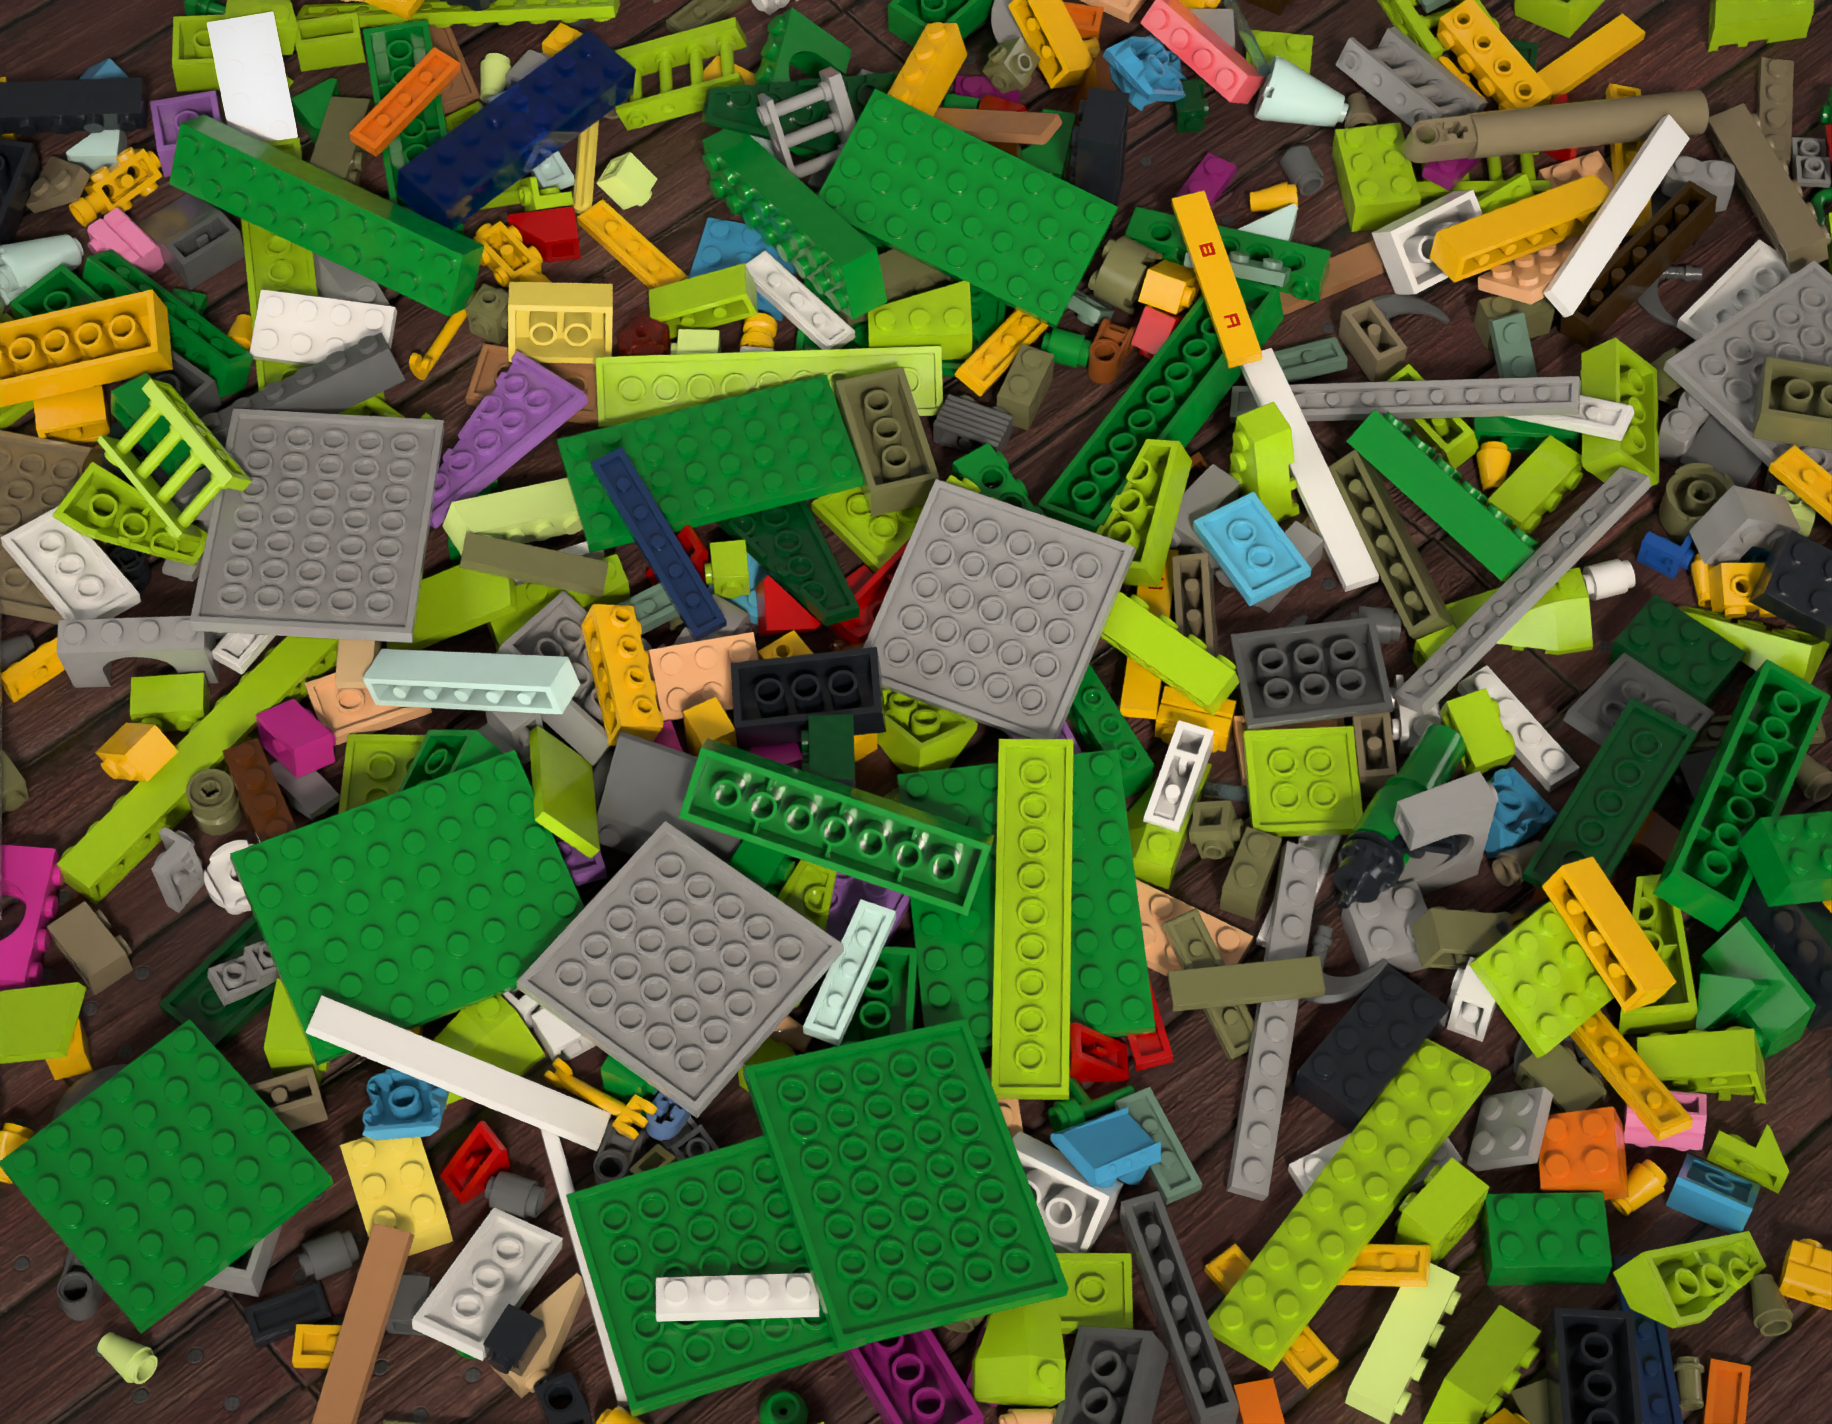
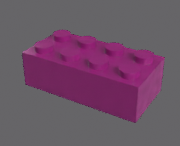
M931 1329L869 1343L842 1352L884 1424H984L982 1412Z

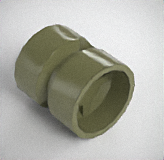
M205 769L190 779L186 788V796L198 828L210 835H223L236 828L242 819V808L232 778L225 771Z

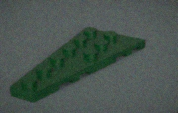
M900 71L848 77L842 76L856 123L874 89L887 94ZM821 78L710 88L706 90L701 123L771 140L767 125H762L756 108L760 106L757 95L764 93L773 99L774 104L817 88L818 83L822 82ZM821 100L778 118L783 133L786 135L827 119L828 114H831L829 103ZM831 131L798 144L795 147L827 154L837 150L841 142L838 133Z
M805 500L715 522L734 540H745L746 552L825 626L860 617V607Z

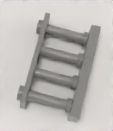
M1396 27L1388 28L1378 48L1372 50L1365 48L1353 37L1349 38L1336 63L1338 68L1411 128L1420 120L1464 116L1468 113L1483 112L1488 103Z
M832 67L819 71L822 82L818 83L817 88L774 104L773 99L764 93L757 95L760 106L756 108L762 125H767L777 159L798 179L833 166L856 125L842 75ZM821 100L829 103L831 114H828L827 119L784 135L778 117ZM831 131L838 133L841 144L838 145L837 150L799 165H793L788 148Z

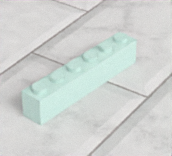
M381 649L362 678L375 705L563 714L580 686L569 657Z

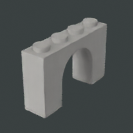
M1212 464L1184 492L1170 548H1176L1184 555L1208 552L1213 575L1224 586L1232 587L1238 591L1193 530L1194 520L1237 500L1239 497L1240 482ZM1295 521L1285 531V534L1312 569L1321 560L1324 539L1298 521ZM1298 583L1253 606L1261 607L1270 613Z
M191 616L58 620L57 656L74 688L111 687L112 661L127 657H145L161 660L172 665L178 674L204 673L207 683H219L220 662L213 659L211 653L217 646L213 632L191 631Z
M1480 771L1397 801L1393 821L1410 851L1453 835L1460 836V843L1458 845L1459 852L1456 856L1425 852L1421 859L1410 857L1403 873L1393 886L1417 881L1423 896L1478 875L1490 826L1493 822L1496 804L1498 803V795L1494 786L1490 782L1486 783Z

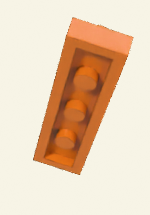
M434 47L349 133L351 142L377 157L461 72L460 62Z

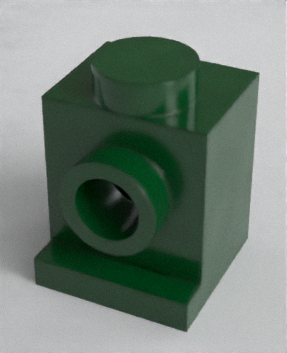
M1204 79L1181 81L1186 96L1170 102L1176 132L1178 134L1203 131L1205 126L1204 117L1209 116L1207 97H1204L1205 81Z

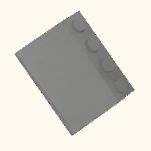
M562 591L508 638L496 654L569 657L580 686L563 714L541 713V717L545 723L594 766L614 746H609L581 627L588 612L565 591Z

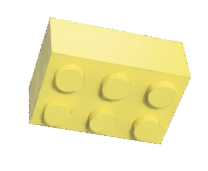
M509 282V362H512L511 358L516 351L521 352L537 363L596 364L595 357H612L613 284Z
M363 1137L340 1145L368 1237H370L374 1223L411 1232L415 1236L408 1256L453 1242L449 1223L421 1137L374 1140Z

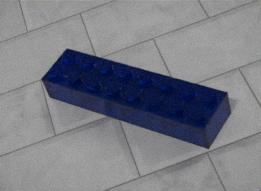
M588 30L398 170L397 196L421 216L453 230L605 116L615 106L633 94L636 69Z

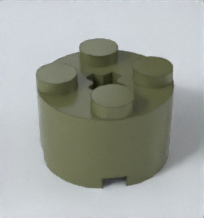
M1122 236L1117 241L1110 239L1105 245L1102 257L1105 260L1100 270H1096L1092 274L1088 288L1094 291V297L1133 315L1139 310L1134 305L1139 299L1147 270L1156 265V259H1162V254L1129 237Z
M1691 463L1681 466L1668 480L1659 507V518L1662 526L1669 533V537L1674 543L1682 545L1690 533L1689 530L1733 485L1735 486L1733 480L1726 473H1724V476L1714 471V466L1709 464Z

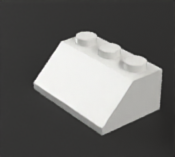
M1021 1131L1012 1137L1054 1250L1059 1253H1089L1109 1219L1124 1183L1116 1180L1114 1185L1109 1188L1092 1187L1059 1150Z

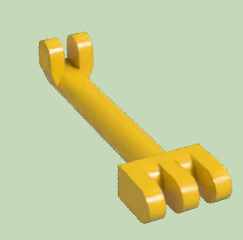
M465 309L451 315L423 358L420 354L412 353L409 359V367L418 379H426L466 319L467 313Z
M556 1058L552 1063L556 1068V1072L553 1073L547 1070L543 1075V1078L548 1083L565 1089L616 1116L617 1118L612 1126L618 1133L633 1141L639 1133L631 1125L634 1123L644 1128L648 1123V1120L640 1113L644 1111L653 1116L658 1110L651 1102L636 1094L628 1104L615 1099L574 1077L572 1069L559 1058Z

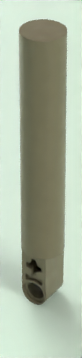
M1697 89L1468 113L1464 116L1426 119L1416 122L1404 141L1402 150L1410 161L1414 163H1427L1645 141L1659 120L1668 114L1687 136L1701 135L1708 126L1709 109L1705 95Z

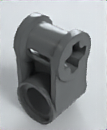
M616 1119L610 1120L606 1127L601 1147L594 1160L593 1168L596 1186L632 1175L628 1169L645 1155L650 1135L647 1133L646 1128H642L640 1131L636 1130L639 1135L633 1141L618 1133L612 1126ZM609 1171L620 1172L616 1177L604 1176Z
M69 1250L66 1265L57 1284V1294L66 1315L75 1321H84L96 1314L104 1290ZM77 1293H86L81 1299L70 1300Z

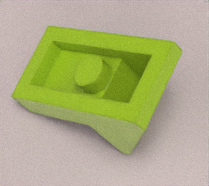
M1768 1124L1756 1148L1749 1145L1738 1135L1719 1131L1707 1156V1160L1778 1194L1789 1173V1169Z

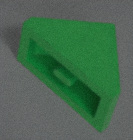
M330 78L291 98L295 120L315 145L330 98L332 96L341 97L338 81L334 78Z
M1701 973L1696 1028L1708 1032L1720 1031L1771 987V983L1768 979L1719 973Z

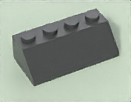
M1079 1326L1065 1378V1400L1058 1405L1054 1424H1151L1169 1355L1168 1350L1152 1331Z

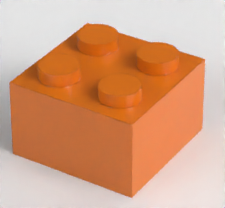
M1614 1106L1548 1115L1539 1154L1540 1186L1543 1193L1603 1192L1604 1200L1629 1197L1624 1128Z

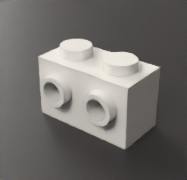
M1470 957L1466 969L1458 968L1446 1004L1452 1008L1446 1029L1483 1042L1497 1002L1470 967L1469 963L1475 959Z

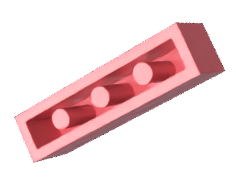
M1155 0L1140 22L1230 103L1248 104L1266 79L1261 72L1179 0Z

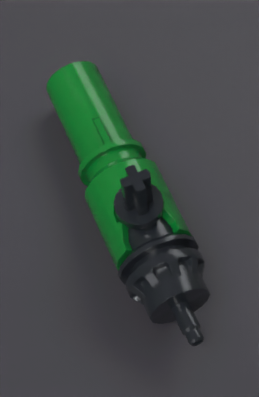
M1441 724L1427 727L1398 774L1390 777L1385 786L1377 791L1355 828L1348 835L1338 854L1339 867L1334 873L1335 884L1342 892L1339 901L1342 908H1349L1355 901L1360 903L1375 901L1381 892L1393 887L1396 880L1403 873L1410 857L1421 859L1425 852L1455 856L1458 854L1459 835L1449 836L1410 851L1393 821L1397 801L1443 785L1450 779L1466 752V744L1463 738L1454 729Z

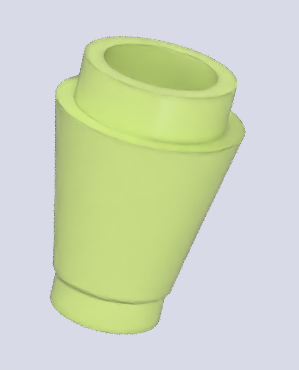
M489 53L480 63V99L487 104V98L503 92L506 86L505 75L512 68L510 66V59L502 54Z
M113 1332L104 1335L98 1344V1352L103 1355L128 1383H145L156 1370L158 1364L157 1357L154 1356L153 1350L147 1346L116 1335Z

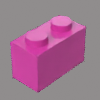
M295 699L256 714L260 745L297 779L335 762L333 747L336 745V739L332 730L328 726L322 725L309 709L302 707Z

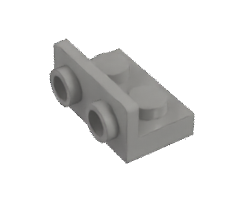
M164 826L159 831L166 851L157 857L151 869L167 906L179 913L205 883L204 871L201 866L203 862L195 852L194 841L186 833L180 830L175 833Z

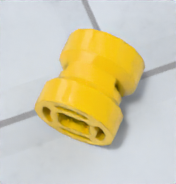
M758 313L756 316L745 318L743 325L744 335L741 338L740 348L741 346L774 348L773 339L777 333V321L765 313Z

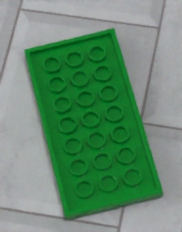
M874 89L818 194L826 204L858 232L959 282H970V287L1055 329L1118 211L1117 206L877 89Z
M827 375L556 439L589 553L635 542L593 473L590 464L620 447L624 449L673 532L681 531L685 525H691L694 528L864 486V477Z

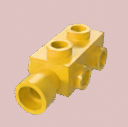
M129 147L115 157L118 162L110 168L103 166L93 172L90 176L92 181L86 184L84 188L89 195L85 198L80 197L78 201L69 204V209L74 218L82 226L86 227L97 219L96 214L99 212L108 214L115 208H120L123 212H126L133 206L130 200L140 193L144 197L155 191L159 187L156 181L162 177V174L158 170L161 167L160 160L152 151L146 152L144 148L133 149ZM130 166L135 169L134 177L127 174ZM104 185L108 186L110 190L108 197L102 190Z
M499 221L493 226L490 223L484 224L477 230L476 236L473 239L484 245L480 265H487L493 271L496 281L502 287L507 286L509 288V282H551L542 274L541 264L543 259L539 251L534 246L527 248L522 243V236L515 226L511 225L507 228Z

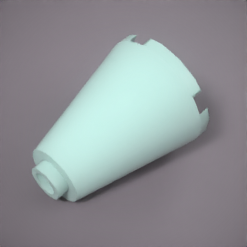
M1274 56L1265 75L1267 77L1265 84L1261 87L1257 98L1254 118L1263 121L1335 127L1337 122L1343 123L1349 104L1344 103V95L1283 57Z
M64 234L0 245V299L3 300L4 305H9L10 301L59 265L63 264L71 272L81 265L84 253L80 242L76 238Z

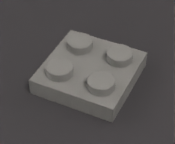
M1545 1087L1483 1096L1467 1165L1475 1171L1537 1163L1553 1093Z

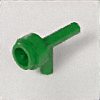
M1070 1078L1069 1100L1054 1102L1053 1107L1048 1110L1049 1122L1054 1132L1085 1122L1086 1118L1114 1108L1115 1101L1135 1093L1131 1085L1091 1100L1075 1078Z

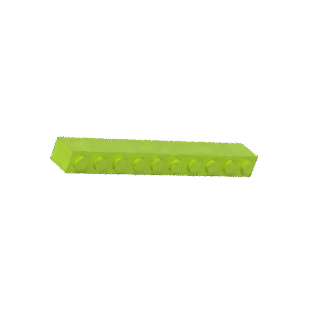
M950 475L946 480V483L976 493L981 491L977 485L967 478L960 481L953 475ZM1119 591L1100 638L1214 716L1240 682L1236 671H1234L1236 666L1221 654L1215 658L1205 651L1207 646L1194 635L1189 634L1186 638L1176 631L1178 626L1167 616L1161 614L1159 617H1156L1148 611L1149 605L1138 596L1132 594L1129 598Z
M287 636L277 647H272L265 654L261 663L252 671L245 673L240 679L239 684L228 695L221 697L216 702L214 709L203 720L197 721L191 727L189 734L177 745H173L179 751L148 782L138 781V784L127 795L118 798L112 810L100 821L93 823L86 835L75 846L68 848L62 854L57 866L61 869L65 883L97 905L162 840L159 831L164 826L172 830L191 811L186 796V788L190 779L205 769H219L228 774L229 770L222 751L255 738L259 740L256 714L292 699L299 703L308 694L305 683L326 676L336 666L339 639Z

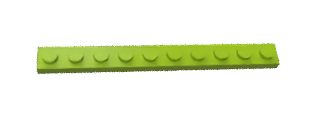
M425 0L410 20L365 2L303 5L296 17V21L357 12L360 28H374L428 20L429 25H435L438 28H446L453 24H466L470 27H476L484 23L498 22L499 25H511L519 21L542 24L548 20H561L564 23H573L580 19H593L596 22H604L616 17L620 7V0H497L490 4L488 9L482 11H473L470 7L462 5H448L440 0Z

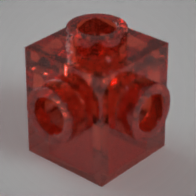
M639 313L630 327L624 328L619 335L617 346L619 347L620 356L668 355L671 347L669 326Z

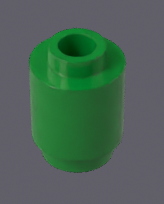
M1053 328L1052 334L1045 333L1041 350L1054 354V363L1075 369L1078 366L1086 368L1089 360L1090 346L1093 341L1085 339V335Z

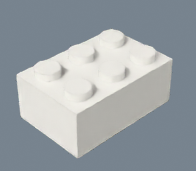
M1473 190L1453 191L1371 233L1395 294H1417L1448 278L1429 258L1436 232L1443 228H1448L1465 222L1470 218L1483 215Z

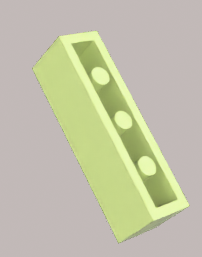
M567 478L452 502L442 525L461 556L466 532L524 544L533 541H544L548 538L565 534L572 535L582 530Z
M1430 1263L1428 1287H1400L1348 1390L1346 1404L1386 1424H1390L1395 1413L1403 1415L1412 1396V1393L1406 1390L1412 1379L1419 1382L1429 1360L1424 1358L1423 1355L1428 1345L1436 1348L1445 1329V1326L1439 1323L1445 1312L1450 1315L1453 1314L1462 1294L1456 1291L1459 1276Z

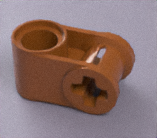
M1105 317L1089 351L1088 375L1092 381L1099 384H1109L1117 378L1126 358L1129 357L1134 348L1131 342L1137 329L1136 327L1132 326L1128 329L1111 323L1109 318Z

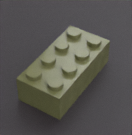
M1766 357L1757 383L1752 438L1832 451V367Z
M899 367L836 381V402L864 477L862 489L871 517L925 505L935 479L939 480V475L904 368Z

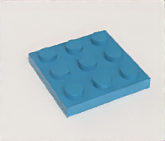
M708 217L689 278L743 263L746 264L765 250L793 276H796L797 270L789 261H783L778 251L772 245L767 246L762 240L761 235L755 230H750L746 224ZM757 291L758 313H765L772 316L775 320L782 321L784 315Z

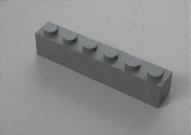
M380 332L374 336L364 337L358 344L344 351H336L330 354L325 360L311 367H303L294 375L280 382L270 383L262 391L249 397L240 398L231 406L217 413H209L202 417L201 421L225 448L233 408L338 414L405 381V378L385 337Z
M1156 1191L1122 1201L1119 1221L1165 1347L1169 1352V1358L1193 1424H1236L1239 1404L1160 1192Z

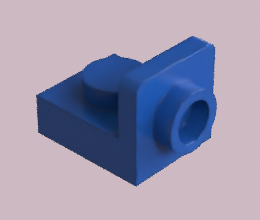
M1648 531L1642 540L1636 561L1674 580L1681 568L1689 569L1697 551L1692 549L1694 541L1690 533L1680 547L1669 539Z

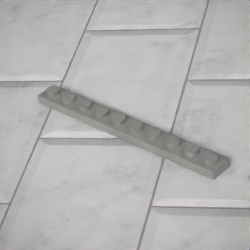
M1579 376L1289 385L1306 421L1366 420L1374 410L1382 415L1389 411L1399 419L1579 414L1581 381ZM1232 386L1230 419L1232 423H1236L1237 416L1259 408L1249 386Z
M1620 467L1394 693L1397 703L1425 716L1651 487L1649 476Z
M1289 841L1282 847L1264 962L1306 957L1322 851ZM1299 999L1262 1002L1256 1005L1226 1191L1264 1201L1269 1194Z

